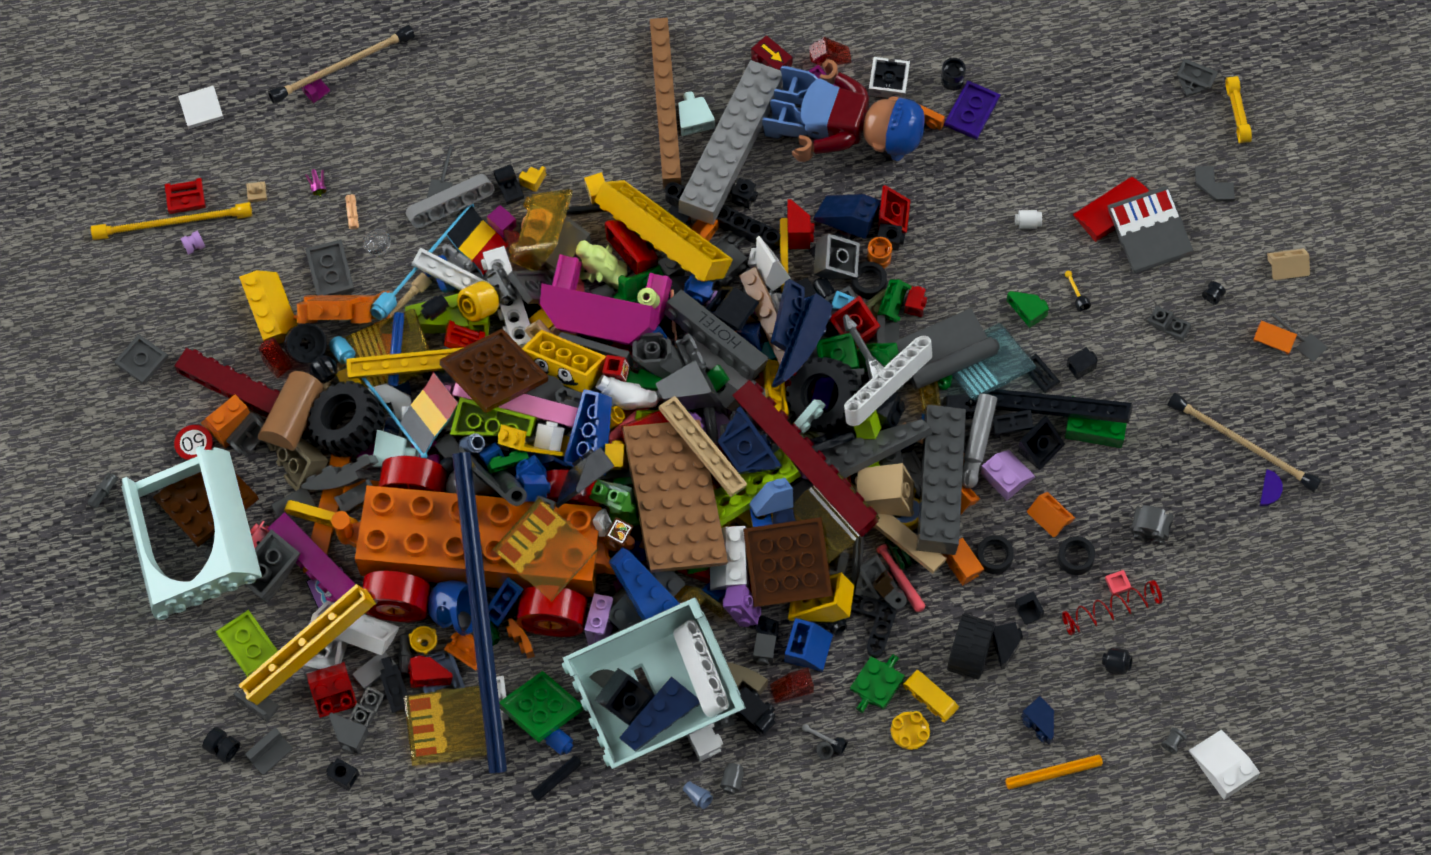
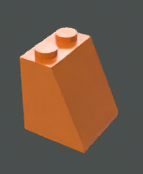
M235 394L205 418L201 424L226 449L230 445L226 440L250 412L248 407Z

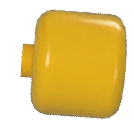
M479 281L463 288L458 293L457 305L467 320L476 322L493 315L498 310L499 297L497 291L490 283Z

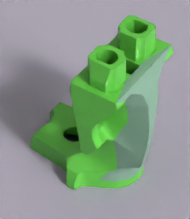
M597 479L589 498L596 503L607 506L611 522L613 523L615 518L618 517L632 526L640 525L634 490L626 485L604 482Z

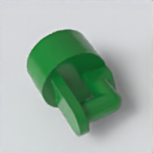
M624 275L619 276V292L614 295V298L639 303V291L636 280Z

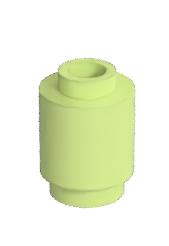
M643 288L638 293V302L652 306L655 309L660 303V297L653 289Z

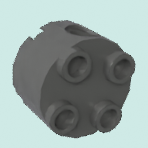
M1143 505L1142 509L1137 506L1130 531L1134 534L1133 538L1145 541V538L1152 539V542L1157 545H1164V542L1169 539V531L1174 518L1173 514L1169 512L1166 515V510L1154 506Z

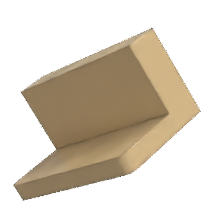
M1304 248L1267 253L1268 261L1272 265L1273 280L1310 275L1309 253Z

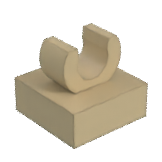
M265 181L246 184L248 202L267 200Z

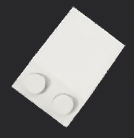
M1222 730L1189 750L1192 757L1224 800L1255 781L1260 774L1251 759Z

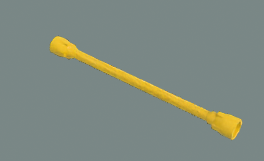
M250 202L235 204V207L225 209V211H211V213L185 215V217L178 216L114 227L106 226V224L92 225L91 235L93 240L109 238L108 235L121 233V231H135V229L175 225L225 216H237V219L252 217V207Z

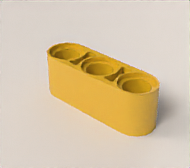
M916 670L903 683L905 690L911 691L913 697L920 703L926 704V708L935 716L938 715L942 718L941 721L944 723L959 709V706L951 697L919 670Z

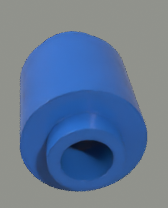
M557 729L544 739L546 744L560 755L568 754L574 746L572 744L573 739L561 729Z

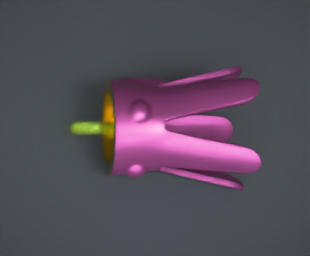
M312 169L313 182L305 174L313 195L321 197V194L326 193L324 169L321 171L320 181L315 169Z

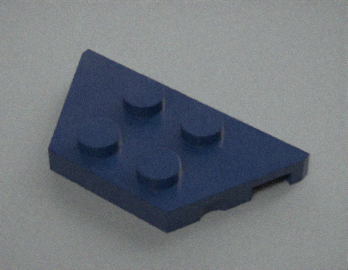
M741 406L738 407L732 421L728 423L726 431L718 440L719 446L739 474H748L782 468V465Z

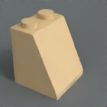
M903 463L866 467L858 471V476L855 477L856 492L865 499L863 504L866 507L871 506L878 514L913 516L915 482Z

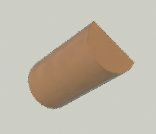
M301 371L291 372L258 434V439L294 451L308 424V417L311 416L309 413L310 408H313V402L324 391L322 383L308 373Z

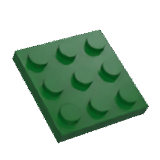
M543 671L499 702L500 709L538 743L583 711L582 704Z

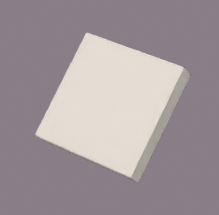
M214 86L178 96L188 129L224 119Z

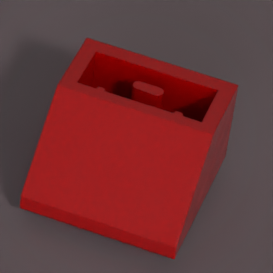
M345 662L306 674L320 718L328 716L330 713L334 714L356 706L357 701Z

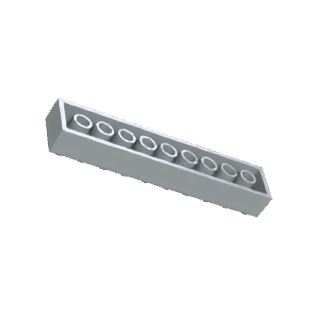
M750 60L679 199V213L712 225L714 224L732 185L763 127V118H767L771 111L770 101L775 99L774 90H781L783 86L780 70Z

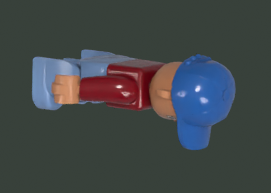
M826 59L822 63L824 71L829 75L820 74V79L809 71L781 66L783 90H774L775 99L770 101L772 119L763 118L762 122L765 136L781 138L782 135L799 137V145L805 147L792 151V155L797 161H809L813 156V152L816 155L849 149L854 144L860 142L862 133L866 142L878 152L887 151L894 161H900L904 155L911 153L919 146L923 138L925 117L923 109L915 101L906 98L890 97L876 101L869 108V95L866 88L855 79L841 72L838 73L837 64L833 60ZM795 104L801 105V108L795 107ZM805 135H808V136H810L811 138H814V139H817V140H814V143H812L811 139H810L809 137H806Z

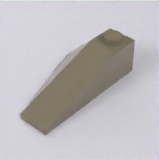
M300 438L294 451L266 442L270 451H276L278 457L276 463L278 466L283 465L287 473L284 475V478L295 491L302 488L301 485L307 482L306 479L315 474L318 476L323 473L322 469L327 465L328 459L316 447Z

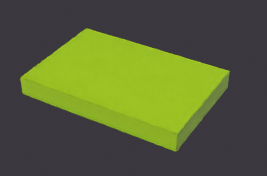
M249 610L216 631V634L247 677L278 652Z

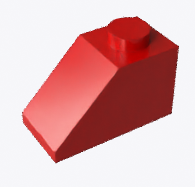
M419 655L410 658L408 668L411 688L451 685L452 673L431 657Z

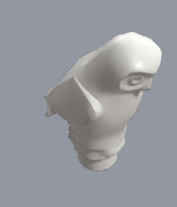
M602 375L596 384V388L602 394L612 397L611 407L619 406L622 410H635L656 407L659 403V397L655 391L643 389L639 384L623 382Z

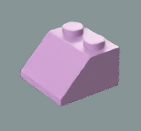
M1010 450L995 454L982 465L980 473L1006 500L1010 499L1035 478L1031 471Z

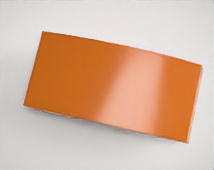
M512 618L508 619L510 626H507L506 629L509 638L513 637L515 643L519 642L521 653H526L527 659L535 657L531 643L523 629Z

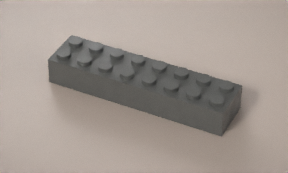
M927 405L924 421L931 427L933 434L923 438L916 551L949 555L956 554L960 533L966 409Z

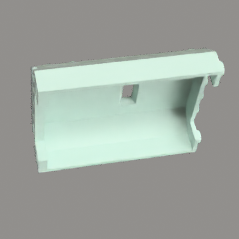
M695 597L563 657V669L566 674L570 673V676H573L575 679L572 682L576 692H580L583 697L580 700L584 710H588L591 715L589 722L592 728L597 729L599 733L597 740L601 748L605 747L603 759L607 767L611 766L612 769L746 709L708 620ZM688 620H694L701 630L727 696L729 707L715 717L710 718L706 716L701 705H699L635 752L619 738L629 725L595 701L603 688L589 677L599 670L608 669L615 672L619 668L638 681L634 670L642 667L655 695L672 676L697 697L673 634L677 627Z

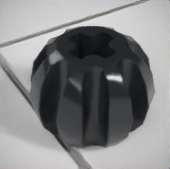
M322 355L311 362L309 373L321 383H327L336 376L337 364L331 357Z

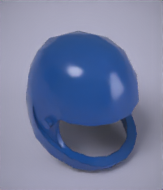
M457 580L438 583L428 598L427 608L429 616L442 628L453 624L455 630L460 635L471 634L473 632L472 620L468 629L463 631L458 619L460 612H467L471 616L467 583Z

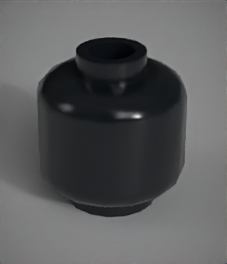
M1112 647L1107 653L1103 654L1102 665H1105L1108 673L1124 675L1132 668L1133 657L1126 649Z

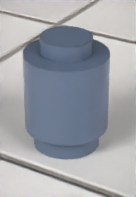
M474 433L463 437L460 440L459 446L472 455L484 449L485 440L481 435Z

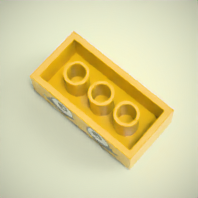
M540 330L522 347L547 375L556 377L564 386L583 393L584 389L590 390L603 375L605 355L544 330Z

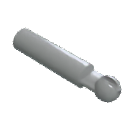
M979 394L965 451L962 486L969 489L975 487L978 483V474L983 463L997 398L989 394Z

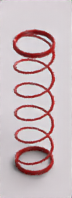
M1155 580L1147 582L1144 588L1145 598L1146 586L1149 583L1151 593L1155 594V587L1159 599L1156 597L1155 602L1162 604L1163 597ZM1132 587V588H1130V589L1128 590V593H1127V602H1128V604H1129V592H1130V590L1134 589V590L1140 595V597H1141L1142 600L1144 601L1146 607L1149 608L1147 601H1145V599L1143 598V596L1140 594V592H1139L1137 589H1135V588ZM1113 594V595L1111 596V599H1110V608H1111V611H1112V598H1113V596L1116 595V596H1118V597L1122 600V602L1125 604L1127 610L1129 611V614H1132L1130 607L1127 606V604L1125 603V601H1124L1119 595ZM1095 600L1094 605H1093L1094 618H1095V603L1099 601V602H1101V603L1104 605V607H1105V608L1107 609V611L1109 612V614H1110L1112 620L1114 621L1113 613L1111 614V612H1110V610L1108 609V607H1107L1102 601H1100V600ZM1078 606V608H1077V610H1076L1077 625H1078V609L1082 607V608L1089 614V616L1091 617V619H1092V621L1094 622L1095 626L1097 627V622H1096V620L1093 619V617H1092V615L1089 613V611H1088L1085 607H1083V606ZM1067 611L1063 612L1064 624L1068 625L1067 619L1070 624L1069 630L1067 628L1070 635L1075 634L1074 625L1080 633L1079 626L1076 625Z

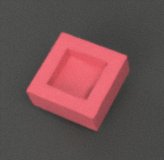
M1124 570L1105 577L1112 595L1126 592L1131 588Z

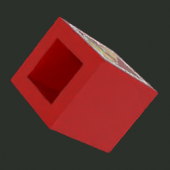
M606 355L602 373L607 377H614L626 382L630 364L625 357Z

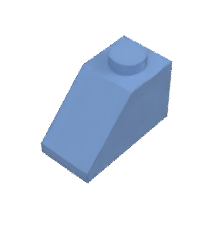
M786 478L767 482L751 500L749 506L756 517L793 508V488Z

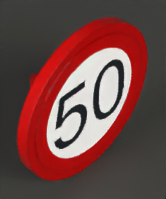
M200 425L184 427L178 432L174 441L177 454L187 461L197 457L196 447L203 446L204 450H211L213 446L211 433Z

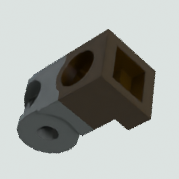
M885 570L872 582V585L892 607L900 609L906 605L907 598L903 590L896 588L891 583L893 578Z

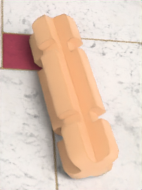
M354 194L346 195L349 229H357L359 223L356 198Z

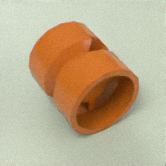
M884 237L873 238L868 244L867 261L880 264L883 268L888 267L892 254V244Z

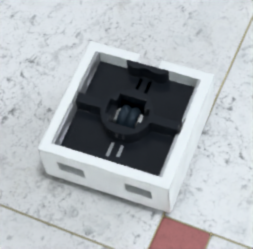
M874 57L868 95L883 98H905L910 61L895 60V62L888 61L889 59Z

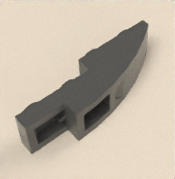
M364 454L358 457L357 462L354 464L349 463L343 467H333L330 465L322 469L323 473L318 476L315 474L306 479L307 482L301 486L303 489L329 490L350 486L366 479L363 471L377 464L378 460L375 455L368 456V454Z

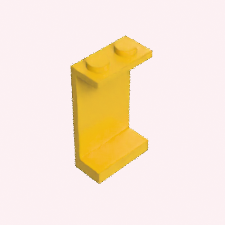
M501 424L498 444L520 451L565 456L570 436L563 435L560 451L546 450L534 447L533 444H526V431Z

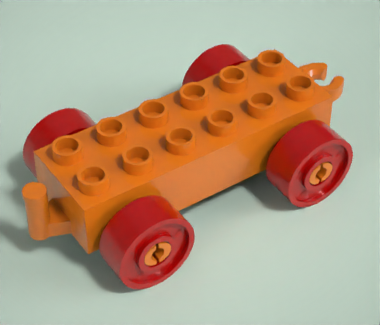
M394 456L385 459L382 463L379 486H366L361 521L352 524L349 515L345 511H338L332 516L331 523L335 528L339 541L342 544L351 545L356 548L355 561L360 575L364 576L362 588L368 590L376 603L365 613L369 616L385 621L405 623L421 621L427 615L428 598L431 588L428 582L440 583L448 580H457L467 583L457 494L445 493V482L448 473L441 464L416 456ZM570 470L546 471V480L550 482L551 487L550 494H547V499L557 502L567 473ZM596 481L561 507H555L553 512L563 519L566 524L563 527L559 526L557 528L558 533L552 539H547V545L542 551L535 553V558L530 564L526 563L523 566L524 571L522 573L517 571L497 552L528 519L535 502H524L519 506H514L504 498L475 495L486 587L500 589L509 577L524 589L520 595L517 624L528 632L554 637H572L581 634L584 630L587 599L585 597H593L596 590L597 574L607 573L615 575L609 564L611 560L608 555L609 549L603 543L605 536L599 537L598 530H596L592 522L597 512L602 509L600 503H596L589 498ZM629 535L623 547L628 550L634 549V538Z

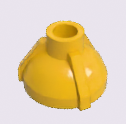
M420 626L414 629L408 636L412 649L418 653L428 655V652H431L437 645L436 630L427 626ZM426 641L428 645L422 646V642Z

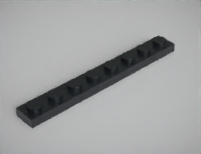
M984 388L982 389L985 394L997 398L995 407L997 410L1016 412L1031 410V413L1129 423L1133 409L1132 403L1002 389L992 390L991 388H988L990 392L987 393Z

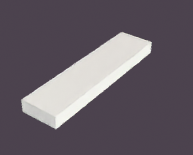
M422 248L419 249L412 262V266L459 290L476 282L485 281Z

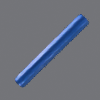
M401 312L394 313L390 355L401 354L404 313ZM399 374L388 375V385L398 386Z

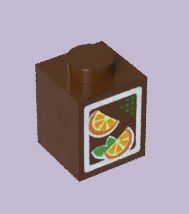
M616 517L603 543L606 544L608 549L619 551L623 548L634 526Z

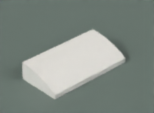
M326 601L312 614L311 622L334 603ZM363 614L336 639L382 655L393 641L399 627Z

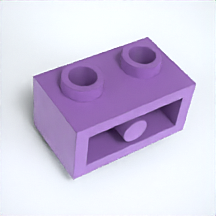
M745 584L727 586L725 598L723 599L724 609L739 626L749 627L750 625H758V620L761 616V606L754 607L751 591Z

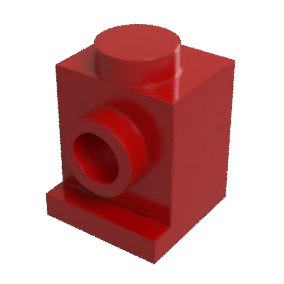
M912 286L905 303L904 313L923 317L928 298L925 297V288Z

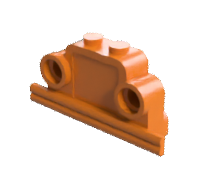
M306 295L303 302L297 303V314L293 315V319H297V323L302 324L316 323L318 320L350 319L351 323L372 322L371 319H376L372 316L370 309L372 308L371 305L377 300L378 295Z

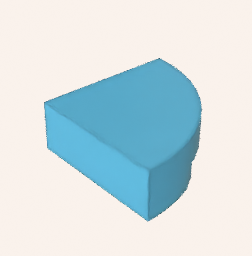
M836 291L831 303L834 305L832 310H840L850 303L854 297Z

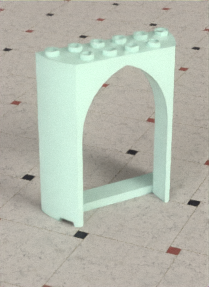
M203 446L196 447L197 457L138 482H134L127 477L122 478L123 484L121 487L152 614L157 620H164L173 613H181L186 608L200 605L207 599L218 598L224 592L235 591L239 586L252 584L256 579L262 577L230 452L224 449L214 447L213 450H204ZM202 472L215 526L212 552L204 568L192 581L172 580L161 571L155 561L139 497Z

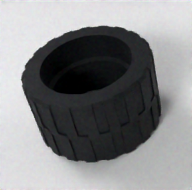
M962 614L948 661L947 670L949 672L977 680L980 679L994 632L995 622Z

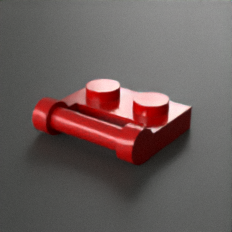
M202 178L172 185L171 183L165 184L169 214L206 208ZM197 188L196 190H190V191H184V192H179V193H173V194H172V192H174V191H180V190H186V189Z
M449 320L446 326L444 346L451 349L466 347L484 338L485 332L480 330L477 332Z

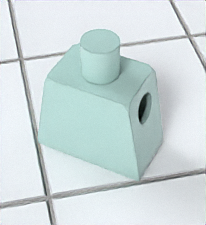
M693 92L684 93V101L678 103L681 136L715 129L714 116L704 97L695 98Z
M377 430L373 455L376 456L378 463L373 465V467L382 468L383 461L394 456L419 457V452L416 448H411L412 443L409 439Z

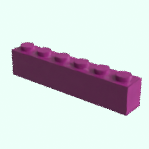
M285 512L268 527L269 531L272 529L301 553L296 564L301 569L305 567L308 570L306 574L313 581L317 579L320 582L318 587L325 594L328 591L332 594L329 598L334 603L356 585Z

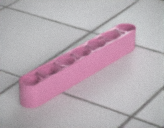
M455 382L452 396L473 400ZM523 394L499 406V408L533 416L543 421L556 422L558 425L573 428L578 411L576 407Z

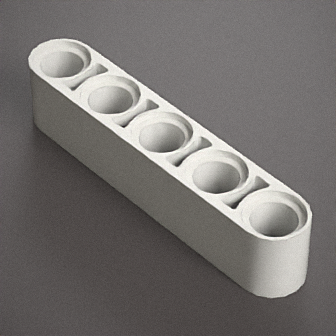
M688 620L677 627L673 634L702 710L706 716L712 718L729 707V702L701 630L694 620Z

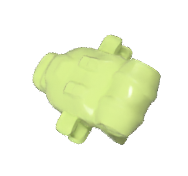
M583 240L576 247V254L582 260L579 279H589L593 283L596 278L598 282L603 281L609 287L612 286L614 289H618V277L621 275L627 276V265L612 254L613 249L610 245L604 248L603 246L592 245Z

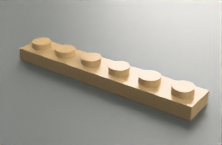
M676 396L659 406L661 413L730 497L746 488L747 483Z

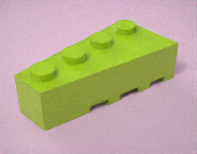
M460 397L450 435L468 436L476 433L482 437H498L501 424L526 431V437L532 438L537 418L499 407L485 413L473 400Z

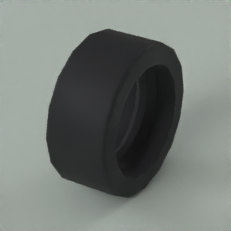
M864 262L858 265V276L856 279H852L853 291L858 296L864 299H872L881 290L886 289L887 274L880 264ZM865 272L876 273L880 277V284L873 289L863 288L858 283L859 276Z
M991 535L979 543L976 557L985 572L1000 574L1011 566L1014 549L1006 538L999 535ZM997 544L1005 549L1006 559L1003 563L993 565L984 559V550L989 545Z
M1069 537L1060 545L1057 556L1058 564L1068 574L1083 575L1094 564L1096 556L1095 547L1085 537ZM1075 545L1083 547L1088 553L1086 563L1076 566L1067 562L1065 552L1069 547Z

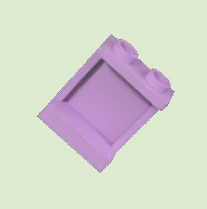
M595 593L593 595L584 629L588 646L612 634L614 626L608 621L613 603L612 597Z

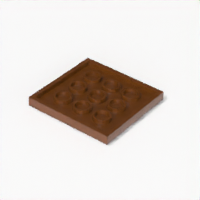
M503 329L440 359L439 364L485 413L548 382L549 378Z
M202 472L170 484L153 496L156 503L197 547L215 534L214 519ZM236 474L244 509L246 510L258 501L259 498Z
M822 517L743 529L754 607L833 596Z

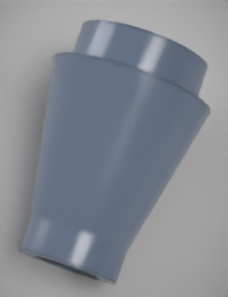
M691 781L687 782L683 787V791L697 808L705 809L712 802L713 796L710 795V791L693 784Z

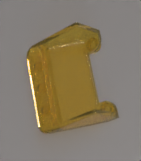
M564 189L532 194L530 197H526L523 203V207L527 210L518 242L512 243L509 248V261L531 271H537L557 245L573 190Z

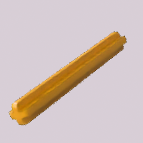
M1098 754L1006 778L1005 783L1007 789L1010 790L1102 766L1103 761L1101 755Z

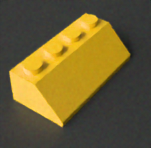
M256 270L240 276L242 287L266 349L283 343L287 332L298 324L296 319H293L294 314L278 273Z

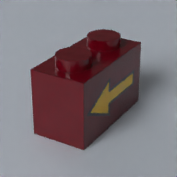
M767 35L751 48L752 61L780 71L781 66H792L793 57Z

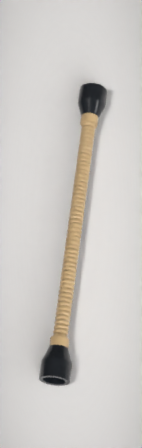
M406 25L390 38L291 85L276 87L268 91L269 98L273 104H277L293 91L330 73L340 70L392 44L407 42L415 38L413 29L410 25Z
M1174 393L1170 398L1167 406L1176 411H1182L1193 415V417L1195 416V418L1210 425V427L1212 426V428L1225 436H1229L1235 442L1242 444V446L1244 445L1250 451L1257 455L1259 454V456L1261 455L1267 461L1272 462V464L1274 463V465L1276 464V466L1289 472V474L1291 473L1310 491L1315 492L1320 485L1322 479L1313 474L1298 471L1291 465L1289 466V464L1287 465L1281 459L1274 457V455L1272 456V454L1264 449L1259 448V446L1257 447V445L1244 439V437H1240V435L1227 429V427L1225 428V426L1210 419V417L1208 418V416L1195 408L1193 409L1179 394Z

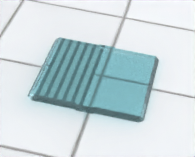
M1001 323L984 330L987 337H992L998 341L1000 346L998 354L952 374L972 400L977 399L979 394H987L1037 367Z

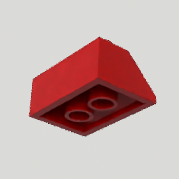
M606 221L605 232L607 241L636 275L657 265L658 257L656 253L646 247L645 240L638 237L635 231L629 230L626 227L627 225L621 221Z

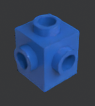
M535 454L529 459L521 460L515 467L517 474L515 478L519 484L521 482V475H545L547 477L546 468Z

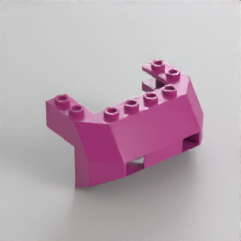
M560 254L552 285L543 283L541 285L540 305L556 329L632 346L634 341L637 340L638 342L641 339L640 336L654 332L664 318V310L669 298L672 280L668 276L656 275L654 273L649 274L646 288L653 289L660 297V303L655 309L649 305L576 291L582 262L576 257L573 258Z

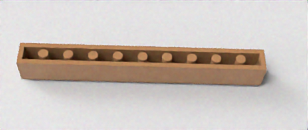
M668 18L650 19L662 180L663 189H665V186L671 182L681 185V170Z

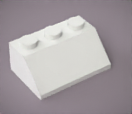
M746 526L721 528L728 563L723 566L710 567V590H726L727 586L743 584L748 589L750 588V574L743 532Z

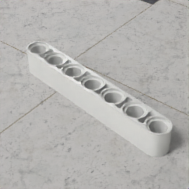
M919 336L914 339L844 404L845 418L848 425H860L932 358V344L929 337Z

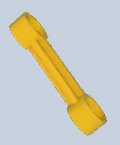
M1226 77L1225 86L1233 108L1238 142H1251L1252 132L1246 120L1240 94L1239 77Z

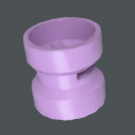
M198 231L193 232L191 236L180 238L188 255L194 253L196 249L205 248Z

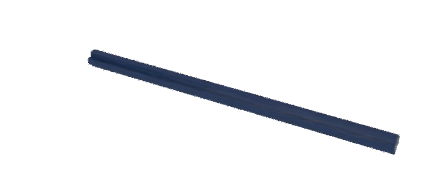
M470 452L455 453L452 455L489 774L507 771L471 455Z

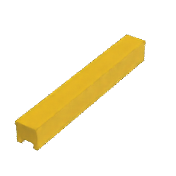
M357 584L241 682L239 687L245 692L246 699L258 705L372 608L376 603L368 590Z

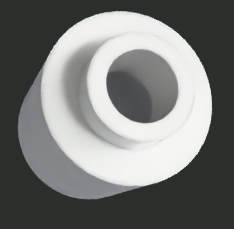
M1019 210L1018 214H1015V225H1019V229H1037V227H1042V212H1037V210Z

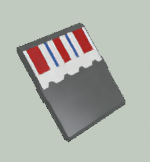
M1167 186L1107 205L1118 233L1117 236L1134 274L1194 254L1183 225L1184 223Z

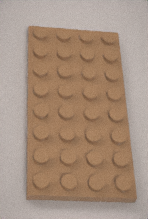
M695 420L701 427L700 420ZM670 422L624 426L623 435L649 572L655 573L727 565L728 559L710 471Z

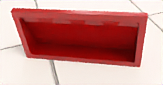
M1131 176L1074 213L1073 216L1091 238L1097 242L1116 229L1107 205L1149 192V190Z

